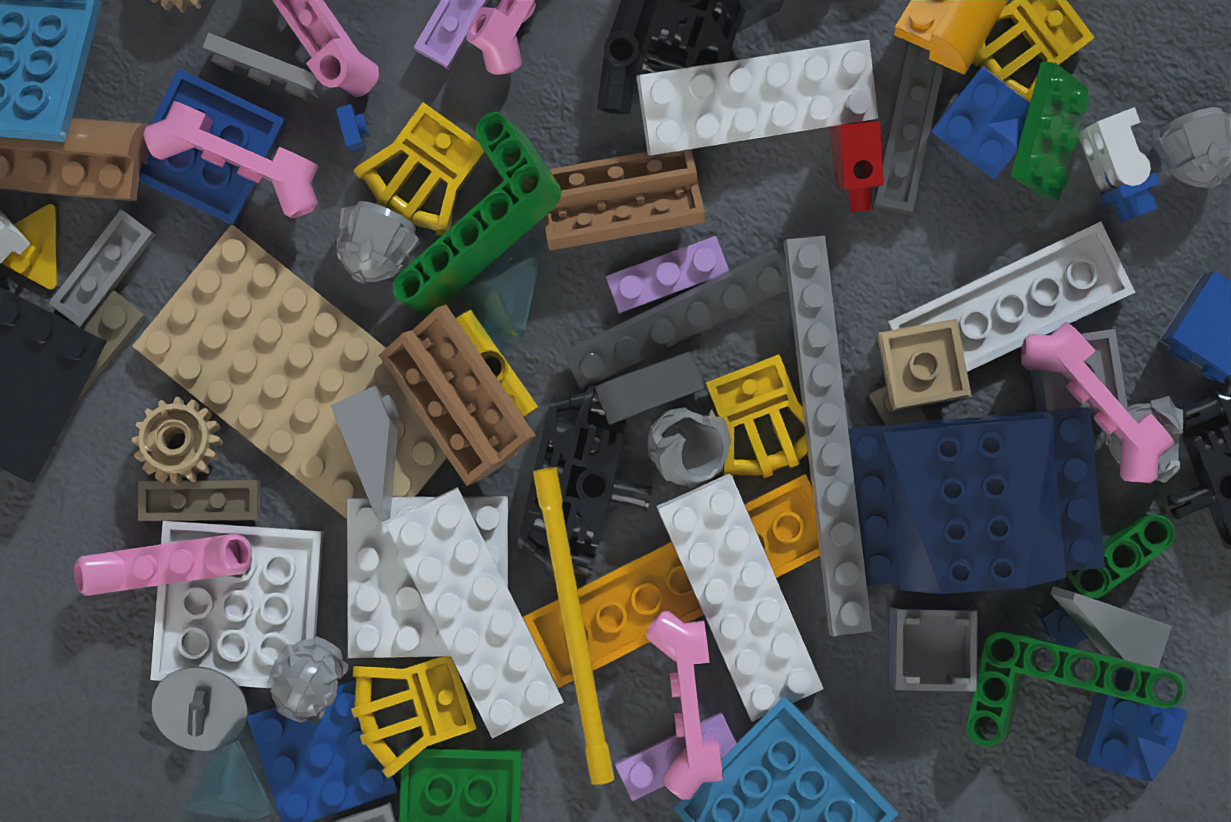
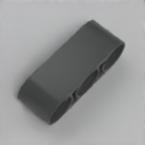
M691 352L620 376L595 387L609 425L705 389Z

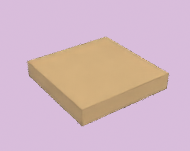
M957 319L877 333L891 411L972 397Z

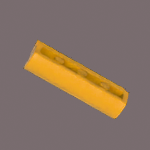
M911 0L895 26L894 35L929 50V60L965 75L1009 0Z

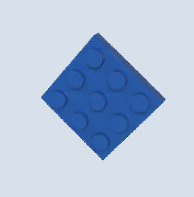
M177 69L151 124L166 119L173 101L198 110L211 118L214 123L209 132L210 134L267 159L270 158L287 123L284 118L180 69ZM192 148L163 160L153 157L149 151L148 164H141L140 182L230 225L237 226L257 185L256 182L237 174L238 166L229 162H225L223 167L217 166L201 158L203 151L197 148Z
M356 679L337 686L335 701L326 708L323 718L318 722H296L275 710L276 706L247 716L281 822H310L398 792L399 787L395 775L387 778L381 771L384 768L366 744L362 745L360 735L363 732L358 717H353L351 708H354Z

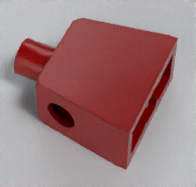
M880 121L830 126L837 189H848L850 212L874 210L872 187L883 186L884 184ZM859 161L863 166V173L857 178L853 173V168Z

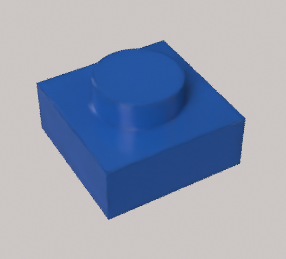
M351 104L336 108L346 147L351 153L365 150L366 146L363 138L369 137L370 134L364 114L357 115Z
M1061 605L1039 617L1054 643L1073 647L1088 638Z

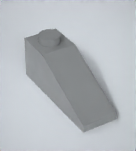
M373 386L332 404L331 408L372 510L384 522L390 519L398 436L393 419L399 417L390 395L383 397L376 386Z
M1052 587L1051 595L1103 654L1159 668L1172 626L1071 591Z

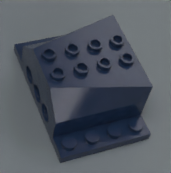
M1089 406L848 428L867 586L900 584L901 590L936 594L1027 588L1066 578V571L1105 568L1091 409Z

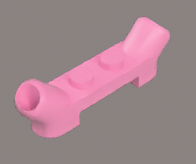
M272 0L311 56V59L306 64L322 85L341 87L355 98L363 96L372 90L379 79L377 64L357 50L324 0Z
M501 0L497 9L480 7L473 19L466 39L482 50L486 70L493 75L517 71L522 65L516 33L522 22H525L532 15L536 6L534 0Z
M173 101L166 119L145 127L143 136L151 155L157 159L163 160L192 148H197L203 151L201 158L220 167H223L225 162L238 166L237 174L251 181L260 183L261 178L272 181L283 213L290 218H298L309 214L315 210L318 204L311 182L319 166L302 156L281 147L278 148L273 161L210 134L209 132L214 123L211 118L198 110Z
M1067 322L1062 324L1051 335L1029 334L1024 338L1021 351L1022 365L1027 370L1061 372L1070 382L1066 387L1074 398L1082 404L1087 401L1097 413L1093 416L1097 424L1109 435L1114 432L1122 441L1121 478L1129 482L1152 483L1158 478L1159 457L1173 447L1175 443L1170 434L1151 413L1142 415L1135 421L1089 369L1084 361L1096 350Z
M228 534L80 556L74 564V578L78 591L84 596L237 575L242 574L250 567L252 563V549L249 541L244 536Z
M663 611L659 613L646 630V638L676 662L677 672L669 673L672 697H680L681 713H674L676 736L677 738L684 737L685 748L664 773L662 779L667 789L680 799L685 800L691 799L702 783L723 781L720 748L717 738L702 740L693 665L710 663L704 621L684 623L670 611Z

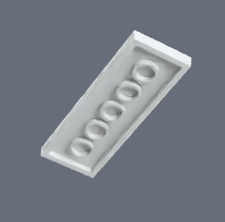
M869 40L636 75L648 155L878 119Z
M1099 222L903 314L886 324L891 331L957 319L968 372L1021 347L1024 338L1029 334L1046 335L1057 330L1065 322H1074L1135 293L1102 222Z
M730 474L724 475L656 506L750 720L755 721L765 716L783 696L794 703L824 689L733 477Z
M458 487L386 522L385 525L491 737L494 738L563 703L564 701Z

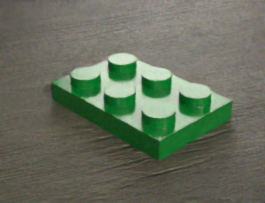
M1041 62L1010 177L1046 200L1059 201L1062 189L1066 187L1068 182V166L1072 151L1078 145V129L1082 114L1088 107L1089 89L1054 62Z
M403 746L402 753L410 746ZM426 747L401 768L399 822H520L522 750Z

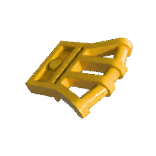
M1014 0L1004 7L997 21L1011 18L1015 25L988 46L985 45L984 41L972 63L975 67H981L982 65L1030 102L1037 76L1029 88L1011 79L1010 76L1038 55L1043 62H1054L1060 65L1095 37L1067 0ZM1020 34H1023L1032 47L1002 69L992 55Z
M422 102L395 141L354 169V173L358 179H364L376 198L377 205L402 215L415 226L435 230L436 235L442 236L450 228L452 212L459 189L465 184V181L486 152L477 140ZM404 152L409 157L388 186H386L376 170ZM418 164H420L431 173L408 204L398 197L397 194ZM441 180L446 182L448 185L440 216L419 211Z
M780 354L705 383L717 416L725 419L731 438L729 453L723 465V476L730 474L734 478V475H762L763 478L772 476L773 471L787 465L789 468L799 465V460L808 453L806 433L792 445L779 409L788 407L805 426L803 407L797 401ZM766 414L770 417L782 451L769 456L765 452L753 419ZM743 424L756 460H734L735 426Z
M442 656L405 669L353 667L352 677H356L354 708H351L353 717H358L363 732L360 735L362 745L366 744L384 768L381 771L387 778L394 775L427 746L477 729L459 671L451 656ZM372 678L405 680L408 690L371 702ZM411 700L416 717L378 729L374 711ZM420 727L422 737L397 757L383 741V738Z

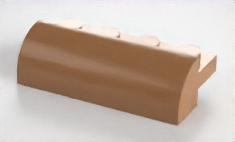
M72 118L66 142L0 137V190L137 201L141 164H148L149 149L143 132L145 127L150 124Z
M691 149L657 155H648L647 152L549 169L561 188L559 203L543 218L549 251L706 223L705 211L698 186L697 171Z
M447 305L437 307L413 330L403 332L379 354V357L466 486L485 478L518 455L517 451L536 436Z

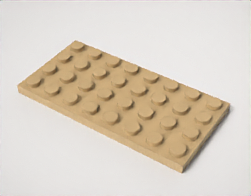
M230 225L132 346L346 519L347 497H367L331 408L332 404L373 386H376L383 397L390 395L399 415V417L393 419L398 436L392 497H417L447 460V456L379 357V354L386 347L233 225Z

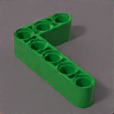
M490 112L484 115L477 124L475 135L504 181L401 271L393 283L394 297L421 314L428 315L437 307L443 306L552 211L561 198L560 185L530 140L520 128L501 113Z
M1142 514L1137 516L1103 541L1105 568L1092 569L1096 574V583L1091 589L1085 590L1080 583L1081 575L1088 569L1066 571V578H1063V580L1074 593L1089 598H1099L1167 549L1174 540L1175 528L1170 520L1161 515ZM1154 521L1159 528V535L1154 542L1149 543L1144 536V530L1150 522ZM1123 545L1128 552V558L1123 565L1116 566L1112 560V554L1116 547Z
M997 632L986 640L977 676V689L973 694L967 722V733L975 744L983 747L1001 744L1008 738L1023 674L1159 708H1173L1180 705L1186 699L1188 686L1185 679L1174 671L1016 633ZM1004 639L1010 640L1014 646V655L1009 661H1003L997 653V647ZM1044 648L1050 650L1054 656V664L1047 671L1041 670L1036 663L1037 653ZM1082 658L1089 659L1094 665L1093 677L1088 681L1081 680L1075 672V666ZM1124 667L1130 669L1135 675L1134 687L1129 691L1120 689L1115 681L1117 672ZM1165 677L1172 679L1177 686L1176 697L1171 701L1162 700L1156 692L1158 681ZM994 678L1001 679L1006 687V693L1001 700L994 699L989 693V685ZM985 717L992 718L997 725V733L992 739L986 738L980 730V724Z

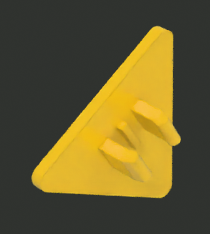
M48 204L14 224L31 244L20 255L12 251L3 260L2 264L49 290H55L58 286L57 207L53 204Z

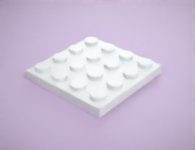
M462 496L508 588V497ZM347 497L348 658L451 656L385 525L386 522L436 497H392L390 519L384 522L374 514L368 497Z
M163 521L161 544L239 534L244 536L250 543L252 563L242 574L158 585L150 680L162 681L167 675L182 668L206 667L227 675L238 686L271 688L267 681L275 660L286 645H293L302 640L313 639L316 636L324 531Z

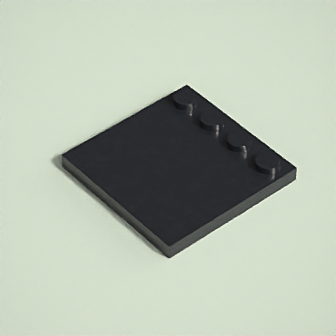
M1 286L0 468L26 482L35 483L107 341Z

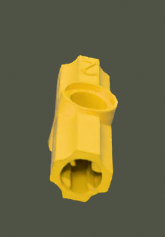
M469 310L458 316L456 320L484 360L496 358L500 361L502 370L496 378L523 418L539 408L474 313Z

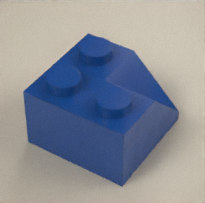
M982 65L931 131L994 180L1018 150L1030 102Z
M1095 692L1075 757L1099 768L1153 782L1176 750L1188 711L1176 706L1173 708H1159Z

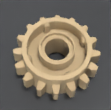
M175 397L173 404H166L163 400H160L159 407L153 411L147 408L145 410L147 415L145 420L137 422L135 425L140 429L139 436L133 437L132 442L139 446L140 450L134 456L140 462L146 461L142 467L146 473L150 475L156 471L155 478L159 482L164 483L168 477L176 486L181 484L182 478H188L192 483L196 482V475L200 472L208 474L210 472L208 465L211 460L218 461L219 456L215 453L216 446L223 445V441L218 436H215L214 433L221 429L220 425L216 421H209L212 417L211 412L207 408L199 411L200 405L195 400L191 399L187 406L184 405V401L180 397ZM185 433L184 444L178 449H170V441L173 436Z

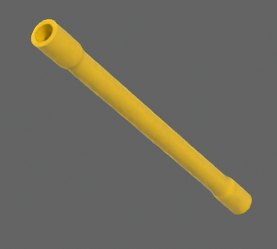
M557 467L544 468L533 471L539 506L544 518L586 742L585 753L590 780L593 785H602L612 782L615 778L609 746L604 736L563 516V499Z

